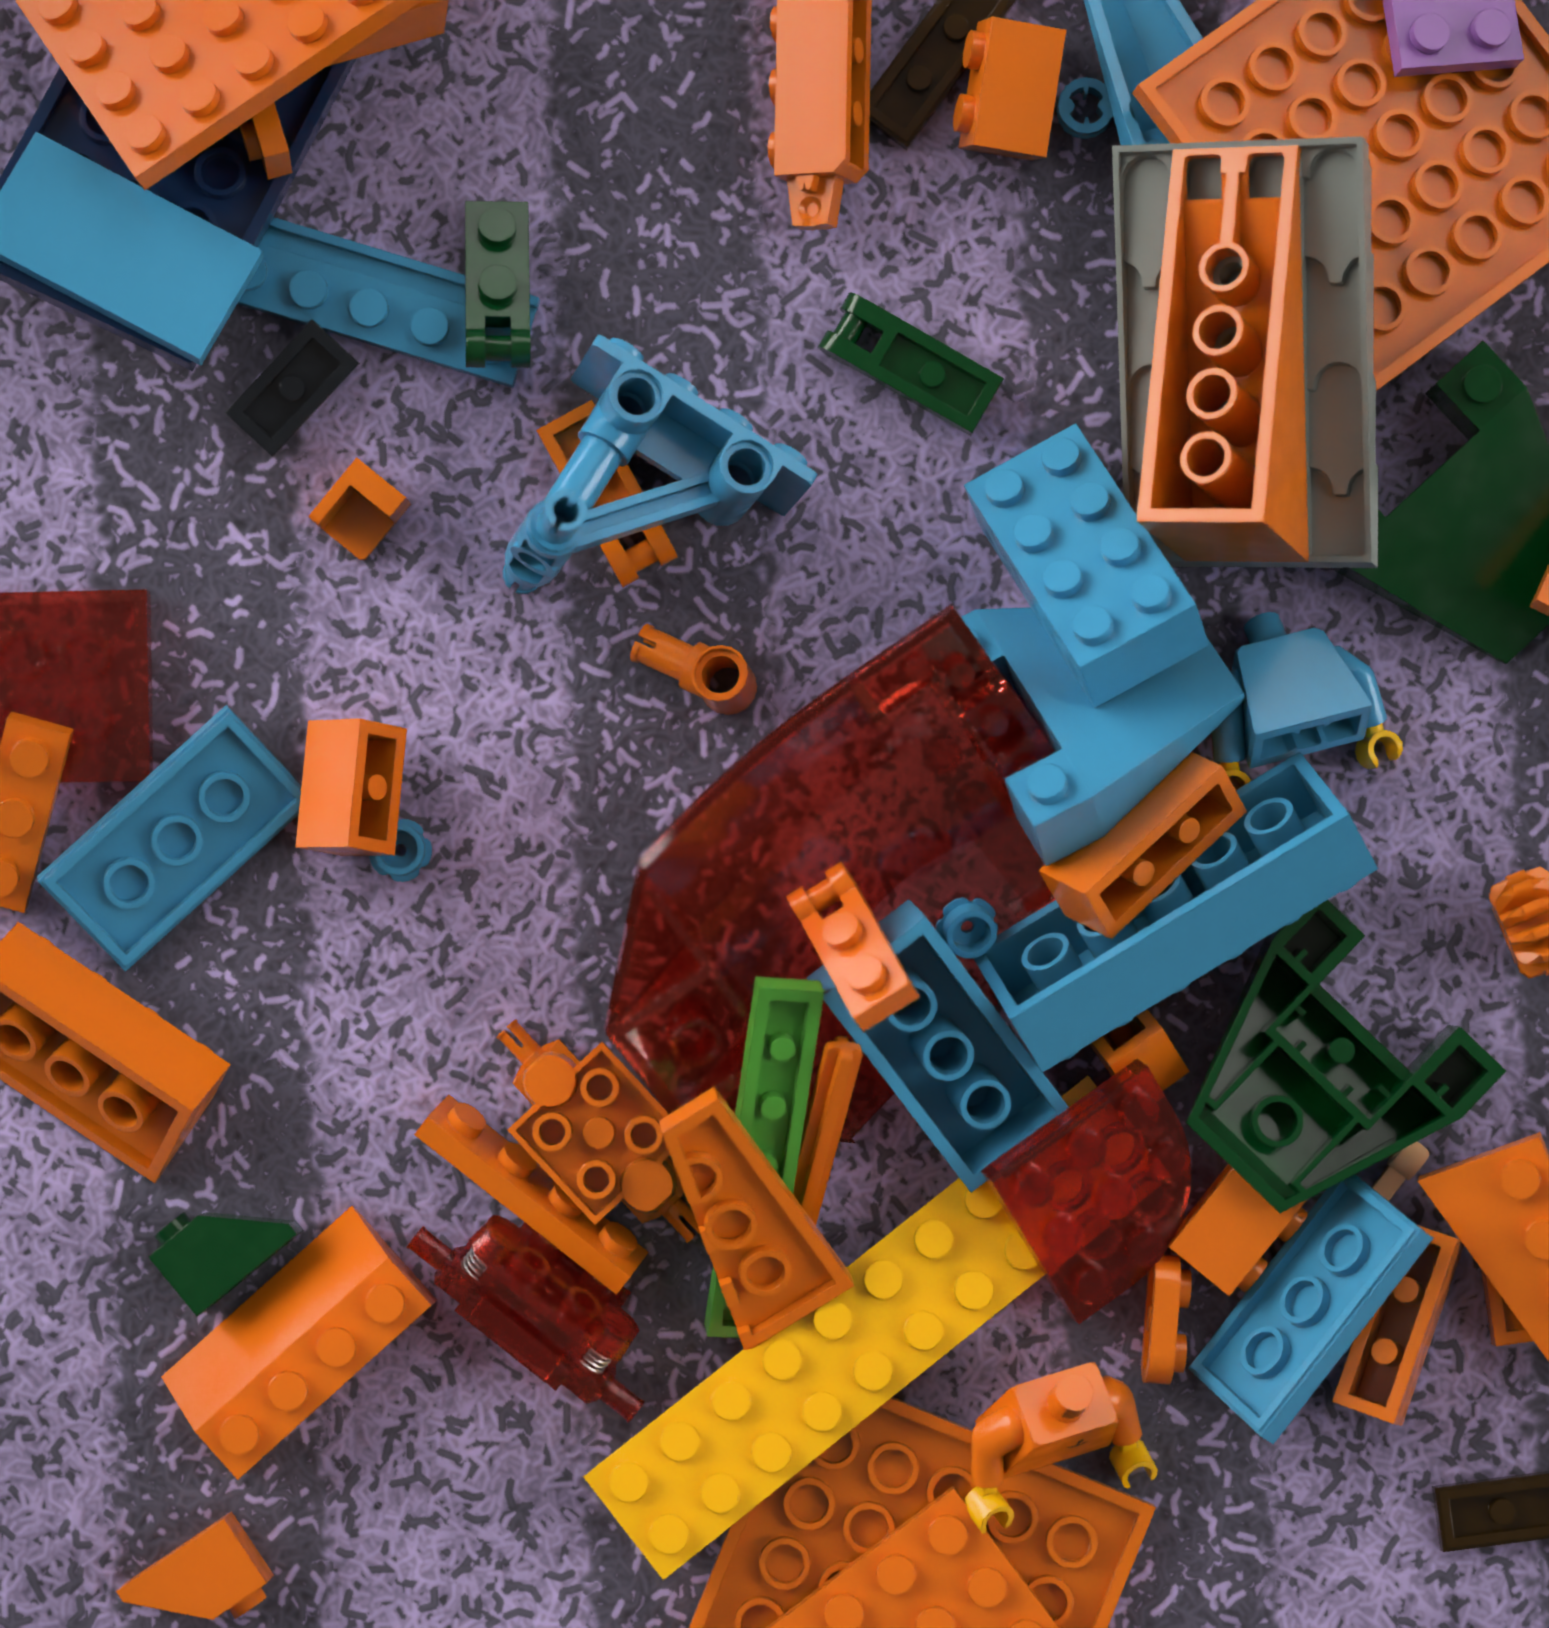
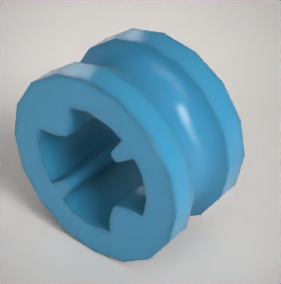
M1088 77L1075 79L1065 86L1059 96L1056 109L1058 122L1063 130L1071 136L1080 139L1097 137L1110 124L1113 113L1106 86L1098 79ZM1082 93L1083 100L1086 99L1088 93L1096 96L1100 100L1096 108V113L1100 119L1094 123H1089L1088 117H1085L1083 123L1074 120L1071 116L1075 108V104L1071 100L1073 96Z

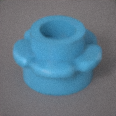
M409 819L398 820L396 845H405V855L369 856L373 868L381 875H391V878L398 882L410 881L419 875V869L427 866L432 856V845L430 840L424 838L423 828L418 823Z
M960 897L952 900L943 908L944 916L936 922L935 929L954 955L968 959L977 958L992 948L997 938L998 924L993 919L996 912L989 902L981 898L969 901L965 897ZM964 922H972V927L970 929H961V926Z

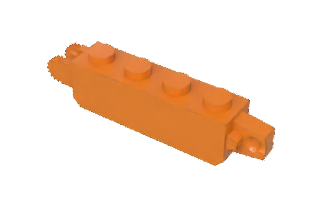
M777 0V6H774L771 11L770 29L773 40L776 43V68L770 73L769 93L771 101L775 106V131L771 132L768 139V157L774 169V176L787 182L792 226L801 230L813 231L837 228L844 184H857L869 170L872 0Z

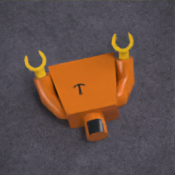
M1095 1362L1079 1365L1010 1388L975 1421L976 1425L972 1431L971 1481L977 1487L967 1494L964 1502L967 1505L970 1518L982 1534L986 1533V1524L992 1515L995 1516L1003 1528H1007L1013 1521L1014 1511L997 1490V1487L1003 1483L1004 1479L1108 1447L1111 1442L1115 1446L1110 1452L1109 1459L1125 1488H1130L1128 1476L1139 1467H1144L1150 1480H1154L1158 1469L1143 1441L1140 1440L1143 1434L1134 1396L1130 1388L1118 1379L1110 1376L1102 1377Z

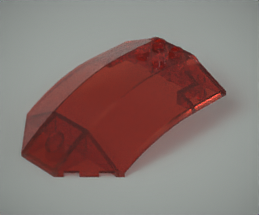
M952 604L844 677L783 722L712 783L639 858L604 1030L607 1037L669 1114L712 1087L717 1089L735 1114L755 977L808 980L806 977L823 965L786 896L801 886L808 890L826 879L824 871L840 861L853 877L878 922L910 899L935 928L936 922L944 916L943 908L952 900L960 897H965L969 901L981 898L989 902L996 912L993 919L998 924V935L1055 900L1038 871L1045 864L1017 820L1005 778L1056 751L1004 674ZM840 900L822 911L821 914L823 918H826L844 905ZM964 922L961 926V929H970L972 927V922ZM955 955L993 1007L997 1005L999 1000L974 959ZM824 1000L822 1003L806 1113L825 1044L834 1041L836 1036L847 1037L850 1042L856 1043ZM864 1052L839 1142L855 1143L853 1137L895 1094Z

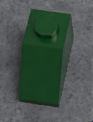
M183 1212L154 1236L161 1246L149 1255L148 1258L194 1314L199 1316L210 1309L304 1230L295 1220L210 1212L200 1214L191 1220Z

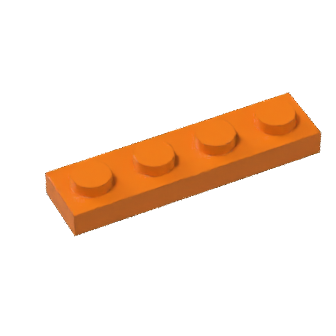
M448 1094L414 1134L616 1295L649 1253L638 1244L636 1237L625 1226L617 1222H610L605 1217L594 1225L520 1144L509 1142L487 1125L483 1115L471 1105L458 1102Z

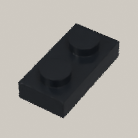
M312 319L225 413L273 457L360 363Z

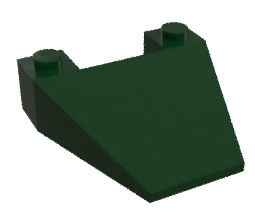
M1482 340L1425 393L1468 441L1387 516H1384L1378 509V568L1343 567L1330 569L1499 662L1507 664L1549 625V616L1530 608V604L1549 564V444L1527 387Z
M1329 900L1303 914L1296 922L1283 926L1265 938L1185 1121L1197 1135L1279 1213L1292 1208L1461 1119L1506 1072L1460 1026L1447 1025L1406 1068L1337 1002L1320 983L1353 950L1365 935Z

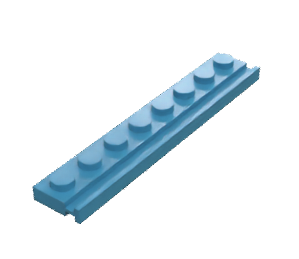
M273 217L258 246L259 249L263 250L264 259L240 298L238 305L307 325L313 319L327 332L514 388L519 368H511L510 361H485V368L466 367L465 275ZM530 295V333L540 304L539 297ZM485 327V335L510 336V328Z

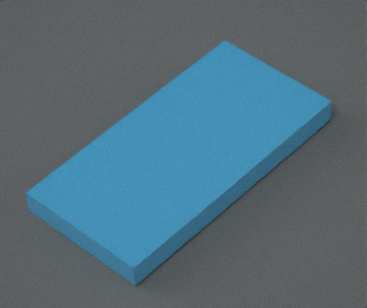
M35 132L0 190V261L200 366L206 359L264 259L263 250L149 190H144L141 186L38 132Z
M226 704L37 876V881L126 972L299 815L302 784Z
M1356 1174L1325 1190L1308 1212L1309 1214L1300 1228L1284 1243L1267 1265L1262 1275L1243 1296L1188 1368L1259 1436L1272 1444L1277 1441L1433 1239V1237Z

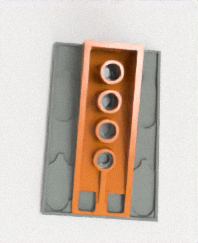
M1363 137L1113 145L1123 495L1137 514V522L1148 531L1171 567L1378 568L1376 380L1373 374L1374 255L1371 252V165L1369 162V144Z

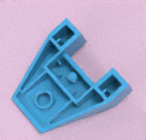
M1031 607L975 609L919 638L931 678L959 725L1020 695L1055 750V753L1005 778L1017 820L1046 867L1104 837L1245 701L1244 692L1208 638L1209 645L1096 708L1092 705Z

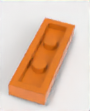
M12 711L7 717L0 744V907L25 913L32 894L74 729Z

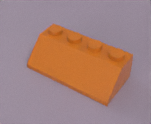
M17 922L0 941V1080L155 1184L213 1099L231 1064L216 1055L206 1045L195 1041L161 1018L154 1010L143 1006L109 983L102 975L91 971L64 953L48 939L39 936L20 922Z
M352 1205L161 1378L194 1432L238 1480L432 1306L437 1299Z

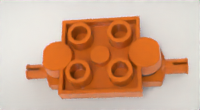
M517 1019L512 1021L507 1028L520 1040L523 1047L505 1029L496 1038L521 1062L522 1065L512 1084L533 1106L507 1131L594 1225L622 1201L642 1224L659 1218L662 1215L685 1239L686 1243L691 1241L695 1234L679 1216H683L697 1233H699V1228L692 1209L681 1199L684 1190L673 1161L669 1157L670 1153L660 1128L659 1121L670 1114L666 1108L603 1041L580 1061L561 1039L541 1047L518 1023Z

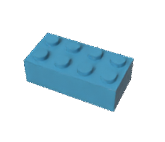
M1076 423L964 484L983 533L1094 708L1209 645L1196 603L1148 531L1137 522V514Z
M908 899L878 923L919 994V998L863 1032L852 1018L824 964L806 978L821 982L825 1003L854 1041L861 1046L862 1051L972 1193L1074 1113L927 917Z

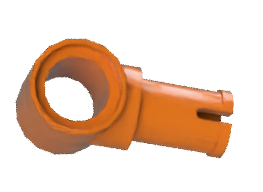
M645 624L640 630L638 636L644 639L643 643L654 648L635 641L631 650L630 660L679 680V688L701 697L707 706L716 713L724 715L738 714L748 708L755 699L757 691L756 677L741 653L734 648L724 645L709 646L702 642H698L693 646L655 629L650 624ZM729 667L739 670L738 682L731 690L723 693L710 691L711 678L717 671Z

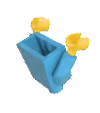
M1275 612L1261 613L1251 618L1245 624L1244 632L1249 644L1243 645L1235 651L1233 666L1230 671L1244 692L1245 701L1212 732L1213 760L1220 762L1228 777L1235 778L1240 787L1251 781L1246 773L1240 771L1239 761L1245 758L1249 769L1286 760L1298 752L1305 755L1358 741L1355 748L1356 759L1366 769L1378 768V759L1374 753V745L1377 740L1385 746L1389 761L1397 760L1403 751V744L1397 734L1384 730L1382 723L1387 720V714L1374 671L1370 666L1341 646H1334L1326 633L1314 627L1287 634L1279 615Z

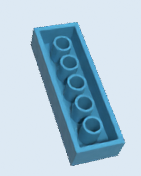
M1301 752L1296 753L1237 789L1236 792L1247 812L1113 939L1065 916L1057 901L1054 900L998 934L994 945L987 953L973 958L1042 1072L1061 1061L1073 1057L1080 1049L1113 1029L1126 1025L1141 1012L1171 994L1182 991L1194 980L1227 960L1240 956L1250 946L1283 926L1296 922L1303 914L1336 894L1352 888L1359 880L1378 870L1350 814Z

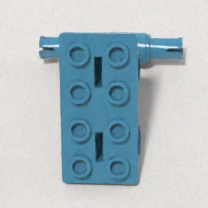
M597 335L570 380L599 400L578 433V438L581 442L543 501L538 502L529 511L508 543L505 551V565L502 570L503 580L509 589L514 582L519 584L516 593L529 594L538 587L550 583L573 553L696 513L709 523L717 526H728L738 522L757 500L773 511L785 516L812 486L818 474L807 467L808 463L805 457L794 448L782 443L771 444L752 431V424L739 413L727 408L718 410L699 398L697 389L686 379L673 373H666L664 375L643 362V355L633 345L618 338H611L609 340L602 335ZM634 453L677 480L676 482L593 508L617 468L627 465Z

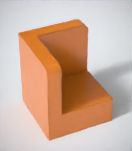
M356 457L310 513L309 518L359 560H366L410 507L411 503L403 494Z

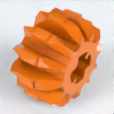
M1539 866L1527 871L1522 869L1507 875L1504 880L1492 885L1489 894L1493 913L1514 963L1517 965L1520 973L1529 979L1543 974L1545 976L1549 975V872Z

